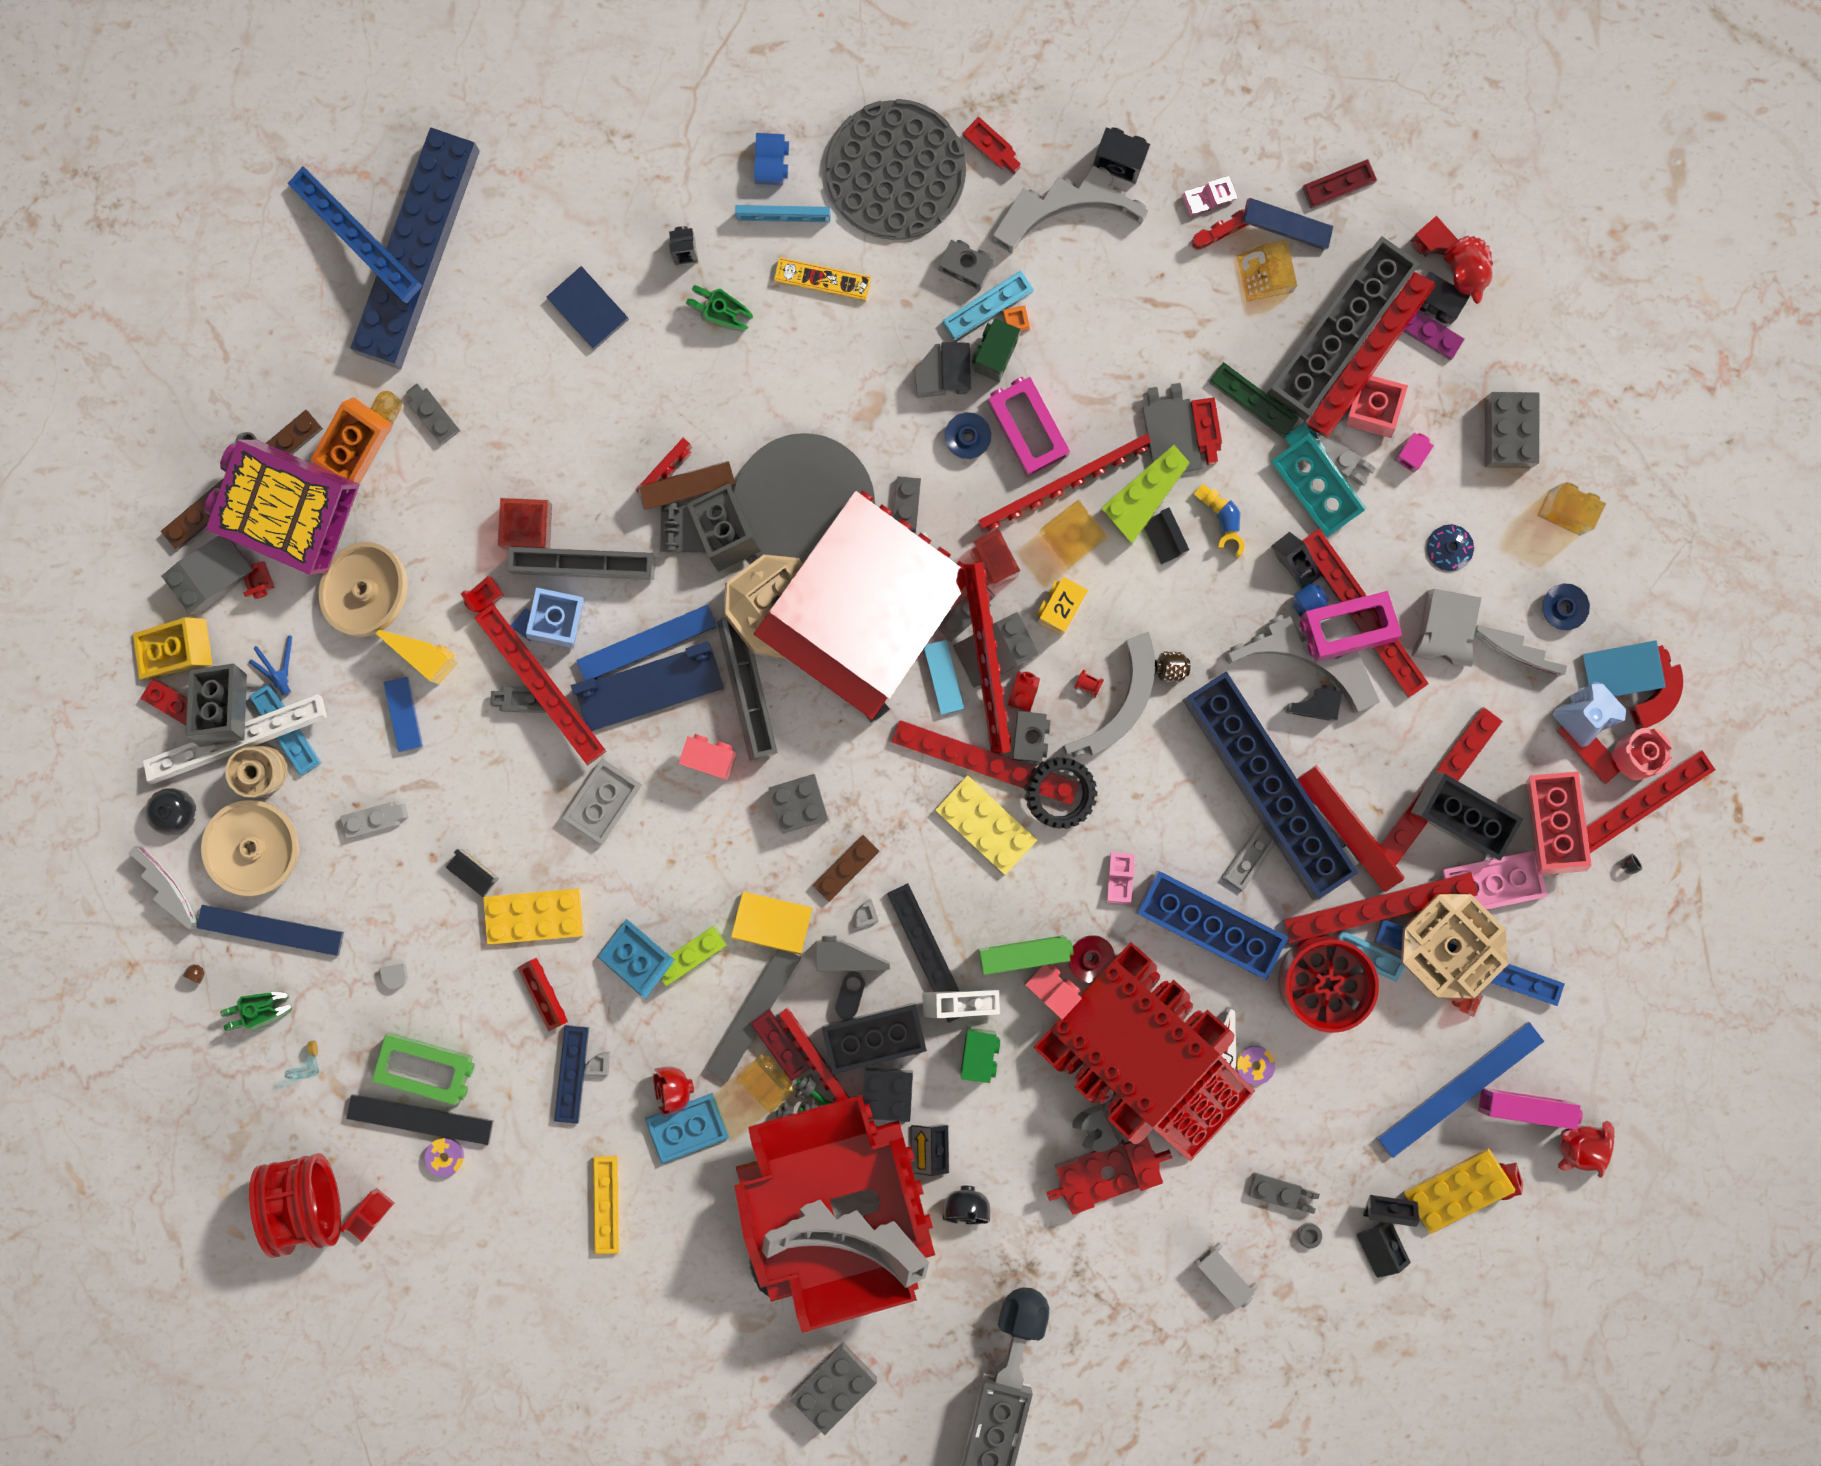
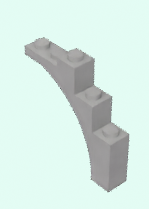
M1093 165L1079 189L1076 188L1075 183L1071 180L1060 177L1056 179L1044 200L1041 199L1040 194L1032 189L1028 191L1023 188L993 234L992 242L1013 253L1021 240L1036 226L1053 216L1071 210L1084 208L1113 210L1123 213L1139 224L1143 223L1148 210L1145 209L1146 206L1136 199L1132 201L1126 197L1125 192L1121 189L1110 187L1113 181L1110 172L1103 167L1097 168Z
M1280 615L1269 620L1271 625L1265 628L1268 634L1267 637L1265 633L1251 638L1253 643L1244 646L1242 642L1230 647L1231 652L1225 655L1229 664L1251 654H1279L1293 657L1314 666L1328 676L1347 698L1354 713L1380 703L1358 652L1338 656L1337 659L1334 657L1315 662L1313 656H1310L1307 650V636L1302 637L1304 640L1302 642L1291 616L1284 619Z
M821 1200L804 1205L799 1211L797 1220H792L781 1228L769 1231L764 1235L762 1252L767 1258L787 1248L799 1246H829L852 1251L875 1261L887 1269L905 1288L924 1279L929 1265V1261L894 1221L886 1225H880L873 1230L857 1210L836 1219Z

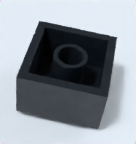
M1106 127L1093 165L1097 168L1103 167L1111 175L1136 184L1151 144L1147 143L1140 136H1128L1119 128L1112 127L1110 129Z
M865 1068L863 1102L864 1105H870L873 1116L870 1119L910 1122L913 1070Z

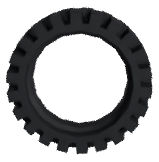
M1064 757L1050 758L1045 762L1039 763L1037 768L1034 767L1031 771L1033 772L1032 775H1029L1027 778L1028 784L1024 788L1026 791L1024 797L1027 801L1028 809L1038 821L1049 827L1068 829L1071 826L1079 825L1081 821L1084 822L1088 814L1091 815L1093 811L1091 808L1097 802L1095 796H1097L1098 791L1095 790V787H1097L1096 781L1093 780V775L1088 771V768L1073 759ZM1056 770L1073 772L1079 778L1082 785V799L1079 806L1065 816L1049 814L1042 807L1039 800V788L1042 781L1048 774Z

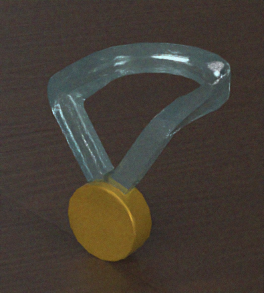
M309 1041L307 1044L309 1053L307 1066L285 1071V1078L303 1079L318 1075L319 1068L316 1060L318 1046L316 1041ZM312 1065H313V1069H314L313 1071L305 1072V1071L310 1070L311 1067H312Z

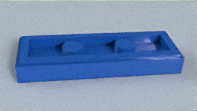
M404 677L384 682L398 752L423 747L409 678Z

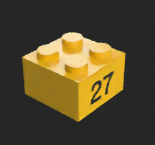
M1064 576L1061 581L1055 580L1047 594L1051 596L1050 601L1046 602L1044 600L1036 616L1040 617L1037 623L1063 636L1088 590Z

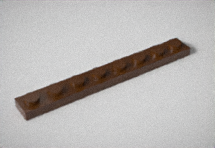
M304 410L267 441L266 444L293 455L323 428L308 410ZM223 479L161 530V533L176 550L181 549L207 527L210 516L204 512L205 503L209 494L215 488H221Z

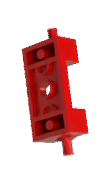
M1147 1136L1138 1144H1133L1131 1141L1126 1143L1122 1141L1107 1151H1093L1056 1164L1055 1168L1059 1177L1060 1187L1048 1192L1046 1191L1049 1202L1063 1197L1068 1203L1071 1214L1074 1215L1094 1208L1095 1203L1136 1189L1143 1191L1163 1184L1159 1163L1173 1159L1170 1149L1156 1154L1152 1150ZM1106 1166L1114 1168L1115 1173L1111 1179H1104L1101 1176V1171Z

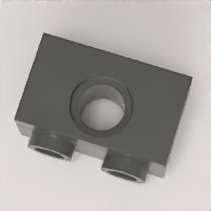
M950 240L939 263L938 271L981 291L993 266V259L982 250L976 252L970 249V246L961 240L956 242ZM963 259H970L973 265L965 268L960 262Z
M1017 712L1013 760L1042 762V757L1047 758L1048 744L1044 743L1045 734L1050 732L1051 720H1046L1047 714ZM1032 730L1038 734L1037 743L1031 744L1026 741L1025 735L1028 731Z

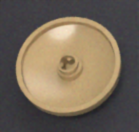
M361 542L344 548L333 557L328 572L323 573L319 585V604L327 622L336 630L354 637L371 636L376 634L378 630L387 628L399 615L407 596L408 581L404 565L394 552L376 543Z
M238 801L222 808L209 821L201 842L202 861L211 879L222 889L240 896L263 895L280 887L294 871L299 857V837L290 818L278 807L263 801Z

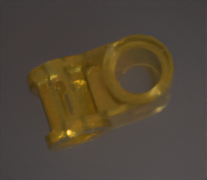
M382 391L376 396L370 409L393 424L402 409V401L394 393ZM388 398H393V405L386 409L384 406L385 401Z

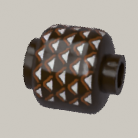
M1164 651L1159 655L1158 659H1155V674H1158L1159 679L1163 682H1182L1190 674V660L1186 658L1183 652Z

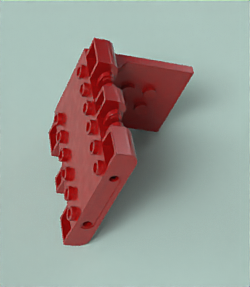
M1130 942L1080 996L1082 999L1063 1019L1060 1018L1033 1048L1059 1072L1065 1071L1067 1074H1072L1085 1063L1075 1076L1077 1084L1074 1088L1089 1102H1098L1100 1105L1108 1102L1116 1093L1117 1096L1107 1107V1112L1110 1114L1107 1119L1133 1144L1140 1143L1154 1129L1191 1162L1253 1095L1255 1090L1221 1056L1234 1041V1033L1209 1010H1206L1204 1013L1196 1011L1184 1022L1183 1020L1193 1009V1003L1190 1002V994L1174 979L1171 983L1163 981L1151 992L1152 988L1160 980V974L1156 972L1157 965Z

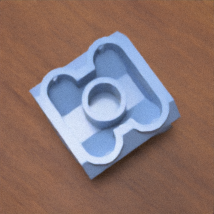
M1592 682L1588 687L1580 688L1576 693L1570 695L1572 704L1562 705L1553 712L1554 718L1581 747L1590 745L1600 731L1625 721L1626 709L1603 684L1598 682Z

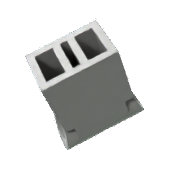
M1439 589L1428 590L1420 636L1414 645L1411 656L1429 660L1441 656L1451 664L1471 667L1473 664L1472 641L1482 597Z

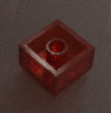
M500 498L498 546L502 549H509V547L550 549L552 503L548 500Z
M999 528L973 541L970 555L974 562H983V567L986 570V586L991 585L995 589L1019 576L1020 569Z

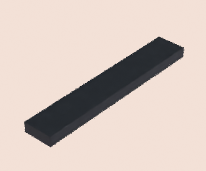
M907 883L888 892L887 895L933 992L959 991L909 884ZM952 1017L946 1019L948 1023H950L960 1017Z
M354 1094L351 1095L346 1118L489 1145L494 1122V1120Z

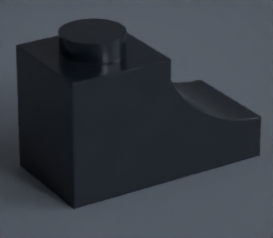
M679 226L674 228V231H669L670 253L675 265L698 262L693 229L687 226Z
M1288 532L1271 546L1279 562L1289 571L1300 588L1312 584L1322 576L1306 544L1291 532Z
M1322 685L1321 688L1314 690L1313 696L1307 701L1289 703L1287 714L1337 721L1342 692L1336 691L1335 686Z

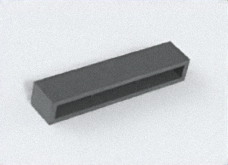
M509 547L508 571L512 574L654 580L655 555L646 552Z
M725 617L721 618L717 625L749 761L773 756L778 752L755 655Z

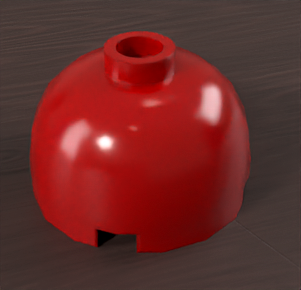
M672 1066L655 1068L656 1074H653L656 1100H660L663 1105L658 1107L661 1115L667 1116L682 1111L690 1101V1094L694 1093L692 1079H687L685 1073L679 1068Z

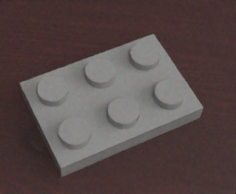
M601 759L562 819L603 845L642 787V784L604 759Z

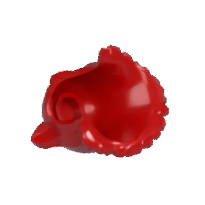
M1465 236L1446 249L1443 259L1451 265L1454 275L1453 282L1457 291L1463 295H1471L1473 301L1479 304L1483 297V291L1490 285L1493 278L1492 252L1490 251V246L1485 245L1486 242L1481 240V238Z
M1603 1122L1601 1128L1580 1125L1577 1130L1565 1129L1561 1131L1559 1149L1563 1159L1559 1162L1558 1168L1564 1171L1571 1170L1574 1167L1584 1171L1596 1170L1598 1171L1597 1176L1602 1178L1610 1163L1614 1147L1615 1128L1611 1122Z

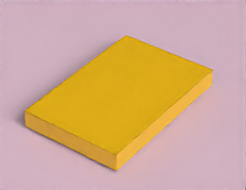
M743 891L731 939L801 955L813 908Z

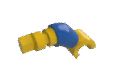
M1203 483L1194 495L1208 507L1211 505L1213 507L1212 511L1217 514L1216 517L1219 519L1221 532L1225 533V536L1219 542L1218 549L1224 548V544L1227 541H1235L1239 546V550L1235 553L1238 559L1242 556L1245 547L1243 539L1237 535V532L1240 531L1241 513L1232 500L1228 501L1224 497L1221 499L1219 492L1215 489L1210 490Z

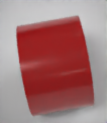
M1323 935L1305 939L1291 948L1281 963L1278 974V987L1284 1004L1299 1020L1318 1031L1339 1033L1358 1026L1370 1015L1378 999L1379 979L1372 961L1361 949L1337 937ZM1327 946H1335L1333 955L1330 959H1327ZM1319 953L1322 956L1321 963L1318 966H1312L1310 962L1311 956ZM1338 957L1345 958L1346 964L1342 969L1335 968L1334 962ZM1301 958L1308 965L1306 970L1296 965ZM1360 964L1363 973L1350 975L1348 971ZM1300 972H1304L1307 975V981L1302 985H1298L1295 979ZM1326 978L1331 981L1335 980L1331 984V989L1321 987L1326 983ZM1348 979H1353L1355 982L1354 989L1348 992L1345 991L1344 982ZM1304 990L1301 996L1293 999L1292 991ZM1308 995L1316 996V1003L1312 1007L1305 1005V998ZM1347 995L1359 1001L1354 1010L1344 1000L1347 998ZM1333 998L1340 1000V1006L1336 1010H1330L1329 1002ZM1321 1006L1325 1007V1021L1316 1020Z

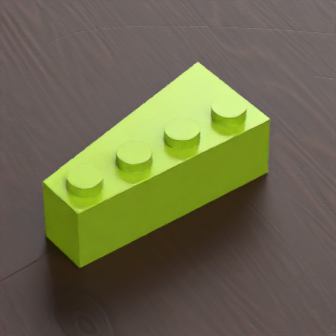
M1175 445L1169 448L1101 507L1132 545L1190 464Z

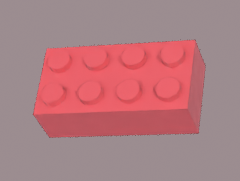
M1579 771L1530 775L1526 781L1538 875L1588 871L1592 864Z

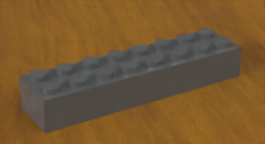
M1381 236L1267 394L1305 421L1420 263Z

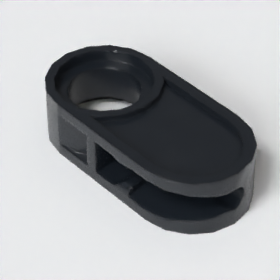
M849 973L842 981L835 1007L837 1015L842 1019H851L858 1011L865 987L864 978L858 973ZM851 977H856L860 980V988L856 991H851L847 987V980Z

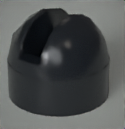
M1633 853L1626 856L1621 862V868L1625 869L1624 872L1626 874H1636L1643 869L1640 861Z

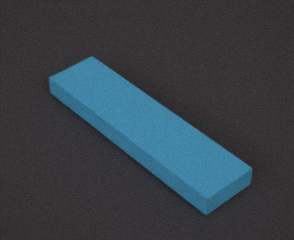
M735 205V215L738 221H831L830 207Z
M269 683L248 696L261 716L285 707ZM300 729L276 737L279 745L300 776H303L322 763Z

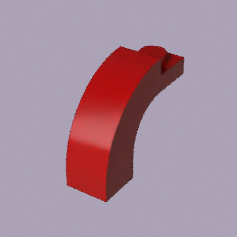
M1663 645L1658 646L1666 687L1655 689L1647 700L1628 707L1636 730L1647 728L1664 720L1675 709L1682 695L1684 682L1681 665H1670L1671 656L1668 650L1664 649Z

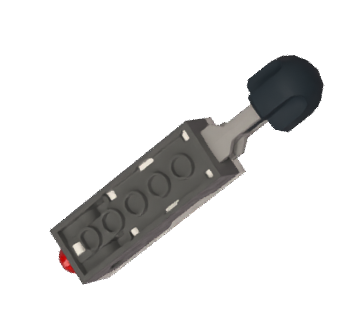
M1022 1287L1013 1290L1004 1300L997 1325L1002 1332L1012 1336L1007 1359L997 1367L995 1376L986 1373L983 1375L961 1466H1015L1033 1395L1031 1385L1023 1383L1024 1378L1020 1369V1363L1026 1340L1039 1341L1044 1338L1050 1310L1047 1299L1041 1292L1033 1288Z

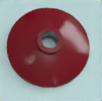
M1097 935L1082 937L1073 945L1074 955H1069V966L1072 973L1079 980L1093 983L1115 959L1114 949L1103 937ZM1091 953L1092 959L1086 961L1087 954Z

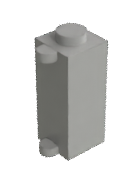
M1217 1243L1201 1255L1195 1263L1236 1309L1239 1307L1244 1308L1252 1301L1253 1298L1251 1296L1255 1294L1254 1291L1258 1288V1285L1255 1282L1250 1286L1246 1284L1220 1255L1219 1251L1223 1246Z

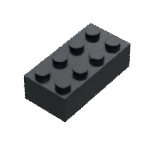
M1436 771L1432 772L1411 811L1413 815L1483 855L1499 861L1503 858L1523 821V818L1461 782L1445 773Z
M915 1002L825 1024L821 1027L832 1074L927 1051Z

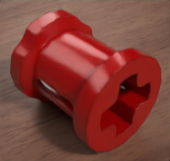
M1083 669L1074 688H1080L1092 694V697L1095 698L1104 679H1097L1087 674L1086 670Z

